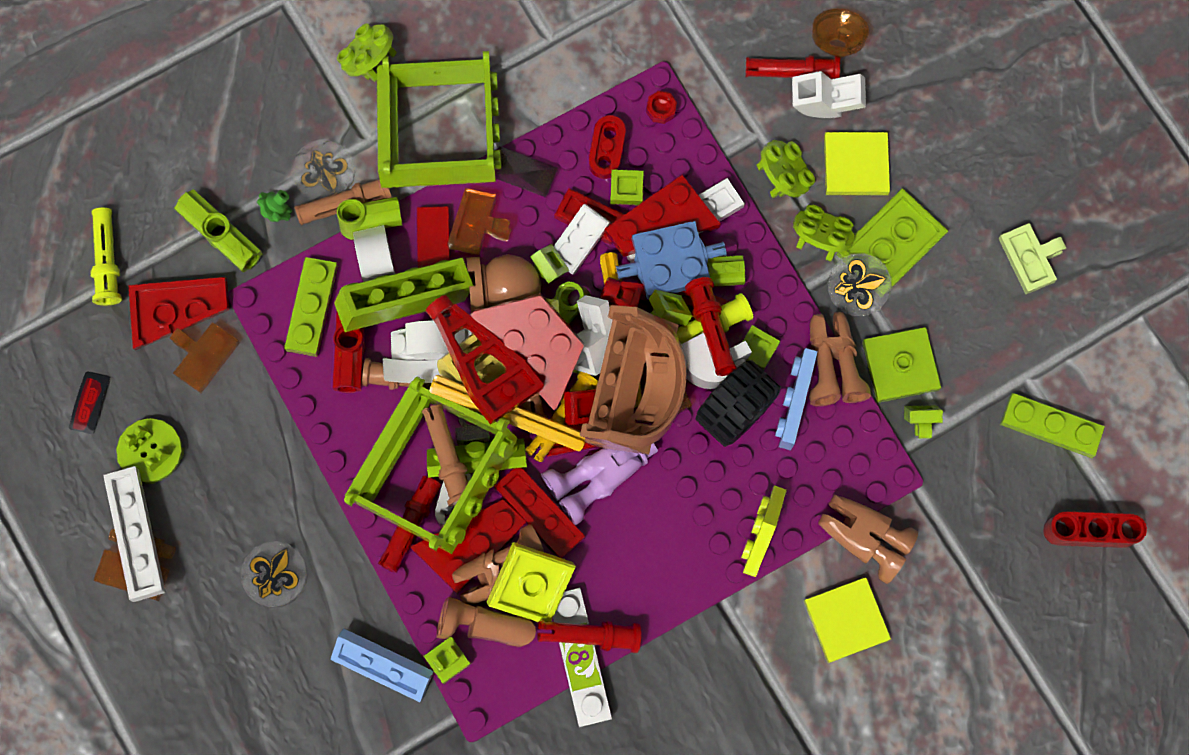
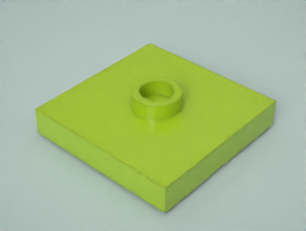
M926 327L868 338L862 341L877 403L935 392L941 389Z

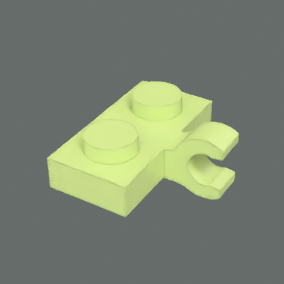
M1030 223L1000 235L998 239L1025 294L1055 283L1057 278L1047 259L1062 254V250L1066 249L1061 237L1040 245Z

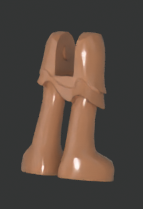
M835 312L833 315L835 337L827 338L823 314L813 315L810 321L811 348L818 351L816 359L819 373L818 384L810 391L809 398L812 406L834 404L840 399L841 394L842 400L845 403L862 402L871 397L869 385L860 378L854 360V357L857 356L856 344L853 341L848 320L843 312ZM832 357L839 360L842 376L841 394Z
M531 524L520 529L519 540L515 543L544 552L542 544ZM511 546L494 553V549H491L486 554L482 553L478 558L465 563L452 573L455 583L469 580L477 575L481 584L460 594L463 603L472 605L488 600L498 577L499 568L503 566Z

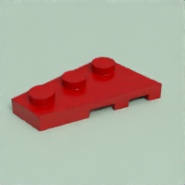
M681 175L606 227L605 234L622 256L626 257L635 254L632 242V235L693 221L696 222L698 232L720 228L721 224L684 176Z
M226 277L128 285L134 350L229 311Z
M502 499L481 510L477 516L472 518L466 529L463 542L461 544L458 543L452 554L439 547L436 551L431 549L429 542L425 540L416 543L410 548L458 594L474 577L455 583L452 573L465 563L478 558L482 553L486 554L491 549H494V553L501 551L527 523Z

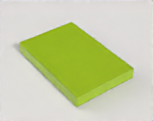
M902 188L854 235L853 245L846 251L837 252L836 255L847 265L854 259L862 260L866 265V275L875 273L887 277L885 282L874 290L882 298L948 233V230ZM855 270L854 272L859 275V271Z

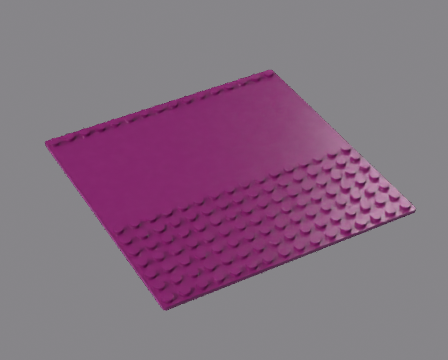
M660 62L496 149L500 150L501 169H495L496 182L429 185L399 200L402 226L385 228L395 274L405 272L411 268H418L417 207H449L450 260L463 258L467 268V257H480V265L484 264L486 266L493 258L509 254L521 256L534 266L531 256L550 244L554 246L568 227L567 224L554 218L568 188L623 214L638 206L610 204L611 178H598L589 169V154L594 127L600 118L607 115L616 116L625 124L626 135L619 170L643 171V201L683 175L698 195L728 178L744 202L742 209L720 221V228L711 231L705 230L699 234V238L705 246L724 242L726 256L743 255L745 284L715 286L712 290L715 296L728 301L734 300L737 294L742 293L749 302L753 312V320H742L729 327V330L726 332L729 348L742 343L752 325L780 341L764 369L781 386L779 395L762 416L736 442L724 447L695 420L699 408L715 389L698 387L686 379L682 405L675 421L669 430L658 441L654 442L658 452L647 458L648 464L641 466L631 477L614 489L611 496L599 500L596 499L585 509V518L575 525L585 535V539L563 558L573 562L576 566L565 591L581 589L589 625L601 626L602 622L612 621L613 625L632 626L633 623H639L641 626L640 647L833 538L818 522L822 514L829 515L842 523L846 517L829 506V502L834 495L851 499L878 512L923 485L922 477L873 397L871 396L869 399L857 403L843 402L839 360L833 357L836 379L840 388V399L836 403L827 406H812L810 404V391L818 384L819 378L816 359L795 444L791 450L778 447L780 437L775 436L780 417L786 418L788 410L787 406H783L787 387L793 388L796 376L790 375L795 356L801 357L805 348L813 350L810 341V321L813 315L821 314L667 62ZM657 91L669 92L677 101L674 118L665 124L652 122L646 113L648 97ZM607 131L604 135L607 138H613L615 133ZM487 154L477 160L487 159ZM602 160L599 162V165L606 168L610 163L607 160ZM339 232L231 289L228 292L229 302L427 668L434 671L424 658V655L447 640L436 637L445 599L452 597L461 601L460 594L481 584L476 575L456 594L410 548L424 540L418 536H415L397 573L378 565V562L384 554L397 525L364 509L356 503H353L351 507L344 502L346 492L408 387L399 386L398 389L390 390L388 386L369 384L367 387L362 386V391L355 393H342L333 390L335 352L333 336L336 331L337 315L334 302L341 287L351 283L363 282L354 240L345 238ZM599 240L574 275L567 272L549 284L546 279L540 276L542 283L540 294L542 293L546 299H553L560 285L565 282H575L587 288L591 297L600 299L604 287L600 256L604 253L615 252L619 266L629 264L630 261L627 257L622 256L613 243L610 245ZM305 257L336 262L338 265L318 357L287 352L285 350ZM638 275L621 278L625 282L643 284ZM573 290L568 295V304L570 306L575 305L579 300L578 290ZM470 293L464 302L457 303L469 315L471 314ZM646 295L640 296L638 308L651 313L654 308L649 299H647ZM687 306L692 314L694 308L692 306ZM422 312L365 327L364 341L366 348L363 354V367L365 358H371L372 362L383 363V358L392 359L391 332L406 328V323L433 321L427 312ZM580 313L569 324L576 334L584 330ZM825 320L827 338L835 337ZM354 337L346 338L341 346L352 348L356 345L358 339ZM654 352L650 355L659 357H669L668 354L663 356L661 353ZM646 362L644 364V371L640 380L642 396L644 393L647 376ZM572 372L564 392L571 390L578 380V374ZM598 374L597 376H591H593L596 380H599L600 374ZM541 396L544 414L550 419L561 405V402L553 410ZM443 409L455 446L467 445L471 442H492L495 434ZM424 416L373 502L401 518L406 510L404 505L407 501L411 500L422 476L428 477L427 449L434 448ZM635 420L636 423L649 424V425L652 424V423L639 422V421ZM509 424L507 426L518 439L524 438L525 449L537 436ZM539 446L531 456L526 452L527 467H522V469L563 512L559 504L560 500H555L541 474L549 469H554L561 474L576 468V465L584 456H590L602 448L597 447L548 458L546 455L543 462H538L533 458L541 449ZM512 469L500 470L496 484ZM431 477L439 482L441 487L431 503L428 518H424L420 527L432 534H436L442 529L436 519L435 509L443 480H440L439 477ZM591 480L582 482L563 498L583 490L590 484ZM775 485L786 489V494L777 526L756 577L743 573L747 560L741 558L747 540L754 541L756 534L751 533L758 515L757 511L763 495L770 497ZM493 486L489 488L482 500L481 510L502 499L505 502L507 501ZM520 531L506 544V546L503 549L511 546L513 542H517L519 540ZM538 536L544 553L558 557ZM487 600L471 605L474 607L479 606L487 610L509 616L520 617L502 610L489 607L487 604ZM530 620L535 626L536 635L532 642L522 647L484 639L468 638L469 625H459L455 633L450 636L471 665L445 684L441 682L435 672H433L432 677L467 741L471 743L478 741L569 689L559 642H538L537 633H551V630L538 629L539 622ZM594 645L600 670L631 653L629 649L611 648L610 651H604L600 649L599 645Z

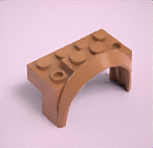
M610 305L608 317L612 319L611 329L589 423L582 425L580 437L585 438V443L600 448L649 455L651 444L658 441L675 421L685 393L686 362L681 342L677 336L679 325L638 307ZM653 352L666 353L669 357H659L650 355ZM646 362L647 376L645 389L640 404L634 413L638 388ZM635 420H637V421H639V422L652 423V424L649 425V424L636 423Z

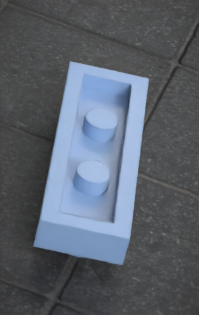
M805 348L801 357L795 356L790 374L796 376L793 388L787 387L783 406L788 407L786 418H779L775 433L776 437H780L778 446L780 448L791 450L795 444L818 351Z
M344 628L338 635L330 659L418 702H421L434 672Z

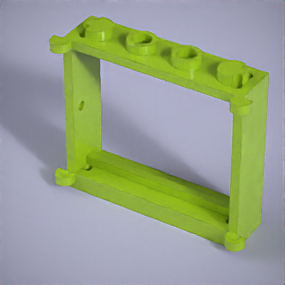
M483 51L482 60L389 64V56H385L382 59V65H377L378 174L381 188L496 182L495 169H501L500 150H494V143L500 142L499 123L493 124V116H499L498 97H492V91L498 90L497 72H491L489 51ZM484 83L487 159L399 164L398 88Z
M415 377L346 492L344 502L351 507L353 503H356L364 509L429 542V547L435 551L439 547L452 554L458 543L461 544L463 542L469 523L480 512L482 500L489 488L496 484L499 471L505 460L513 454L515 450L513 447L518 438L507 428L510 423L508 419L502 417L498 423L494 422L490 425L483 415L432 394L428 389L422 387L425 380ZM430 404H442L444 410L495 434L494 439L438 536L373 503L424 416L422 410L428 408Z

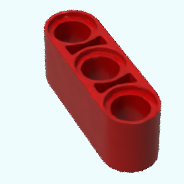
M1066 511L1060 512L1048 519L1044 524L1043 532L1047 541L1059 546L1126 548L1144 539L1147 533V526L1141 517L1134 514ZM1057 521H1062L1068 527V535L1066 537L1061 536L1056 531ZM1090 522L1096 523L1100 527L1101 534L1099 538L1094 537L1089 532ZM1123 523L1128 524L1133 529L1132 539L1125 537L1122 533Z

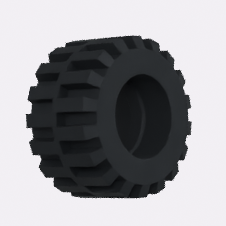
M753 360L746 361L732 371L710 394L699 408L695 420L720 444L726 447L736 442L762 416L779 395L781 386Z

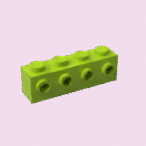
M463 258L450 261L443 260L434 265L411 268L402 273L390 276L383 275L362 283L348 284L341 287L334 304L344 331L348 332L426 312V308L442 295H447L454 304L464 302L470 293L469 286H473Z

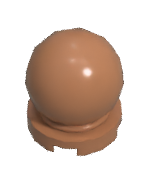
M502 255L493 258L486 266L484 264L480 265V257L466 258L467 270L473 286H469L471 312L478 308H488L507 301L525 299L528 296L537 295L541 292L542 283L539 272L521 256Z

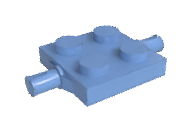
M688 222L632 235L635 250L634 262L616 266L618 279L638 275V278L643 283L647 299L650 298L655 289L669 293H678L685 291L686 284L694 279L701 277L710 278L707 268L708 259L726 256V248H724V242L705 246L699 238L696 222Z

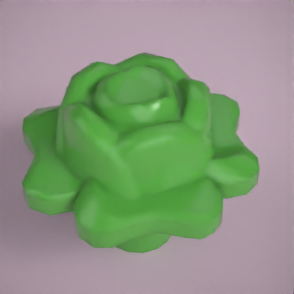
M279 190L277 194L273 191L269 193L261 192L259 194L257 204L260 206L261 215L264 218H268L271 222L289 221L291 218L292 209L286 203L289 199L287 192Z

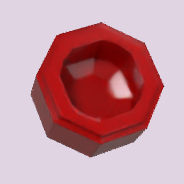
M657 91L648 97L646 113L652 122L665 124L674 118L677 101L671 93Z

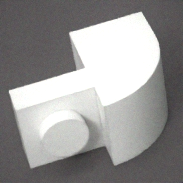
M822 71L792 77L793 107L804 115L817 118L842 117L841 112L866 107L865 77L861 74L830 79Z
M385 226L353 232L363 282L374 280L383 275H394L395 271Z
M585 295L577 301L584 330L577 335L584 342V347L574 370L597 376L601 371L612 319L608 317L610 309L608 300Z
M434 321L406 323V328L391 332L392 359L413 361L424 359L438 360L449 352ZM465 328L455 334L458 344L465 340Z
M704 333L681 344L685 355L686 379L698 387L716 389L728 375H716ZM746 341L730 348L736 367L746 362L752 353Z

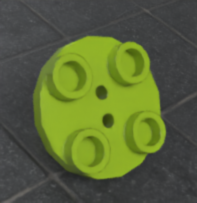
M366 23L360 26L355 32V39L337 55V61L341 64L342 70L349 76L362 75L367 80L371 79L375 82L377 74L373 68L385 56L389 55L394 58L397 54L391 46L393 41L392 31L385 25H374L371 27Z
M773 140L764 145L761 151V161L756 166L759 171L764 169L770 181L776 186L770 191L772 198L778 195L780 197L788 195L798 198L807 193L809 188L815 183L813 173L808 170L801 157L800 147L793 141L786 144L783 141Z
M807 205L806 209L800 211L793 220V228L797 235L800 236L796 247L802 249L804 243L807 242L816 248L828 251L826 260L831 262L835 252L846 251L853 245L854 233L852 228L854 225L852 221L845 217H835L825 213L819 206Z
M153 418L138 420L128 426L120 436L116 448L117 460L122 470L136 466L139 469L141 481L145 484H154L170 476L178 467L184 455L182 442L176 430L166 422ZM153 444H157L155 449H152ZM146 452L147 456L143 458L142 454Z

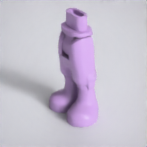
M654 443L651 444L648 455L602 448L590 456H584L578 462L576 468L561 474L554 469H549L541 475L555 500H560L559 504L565 515L574 525H577L585 518V509L593 501L611 496L614 489L631 477L641 466L648 464L647 458L657 453L658 449ZM591 480L590 484L583 490L563 498L582 482Z

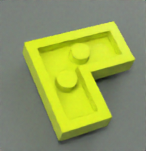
M774 485L770 497L763 495L757 511L758 515L751 533L756 534L754 541L747 540L741 558L747 560L743 571L745 574L756 577L777 526L786 489Z

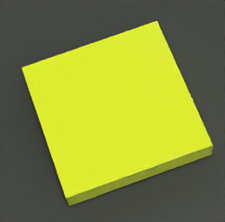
M825 132L826 195H889L888 132Z
M513 542L488 597L487 604L489 607L536 622L540 620L551 622L576 566L571 561Z
M866 577L804 600L828 663L891 640Z

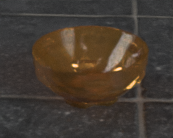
M837 8L823 11L814 19L812 25V38L815 44L826 54L840 56V58L860 51L865 46L869 35V27L864 18L846 9ZM832 40H840L844 42L846 46L838 47L831 45L829 42Z

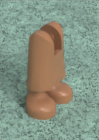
M834 495L829 502V506L846 517L842 523L829 515L822 514L818 524L840 545L865 564L871 558L875 559L879 564V580L886 584L890 583L906 561V558L903 556L909 554L914 547L918 531L912 527H906L903 530L890 527L891 518L851 499ZM883 539L889 543L895 552L880 545L881 542L878 540Z
M447 597L441 610L436 637L447 639L455 633L459 625H469L468 638L484 639L522 647L532 642L536 635V629L529 619L493 612L479 606L474 607L456 598Z

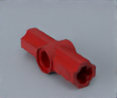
M338 312L336 315V331L333 336L335 344L333 390L342 393H355L362 391L363 354L366 348L364 341L365 327L345 332ZM354 337L358 339L356 345L352 348L341 346L346 338Z

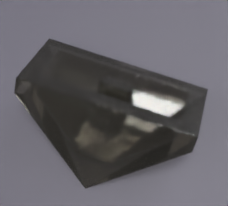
M499 146L501 169H495L496 179L547 197L558 168Z

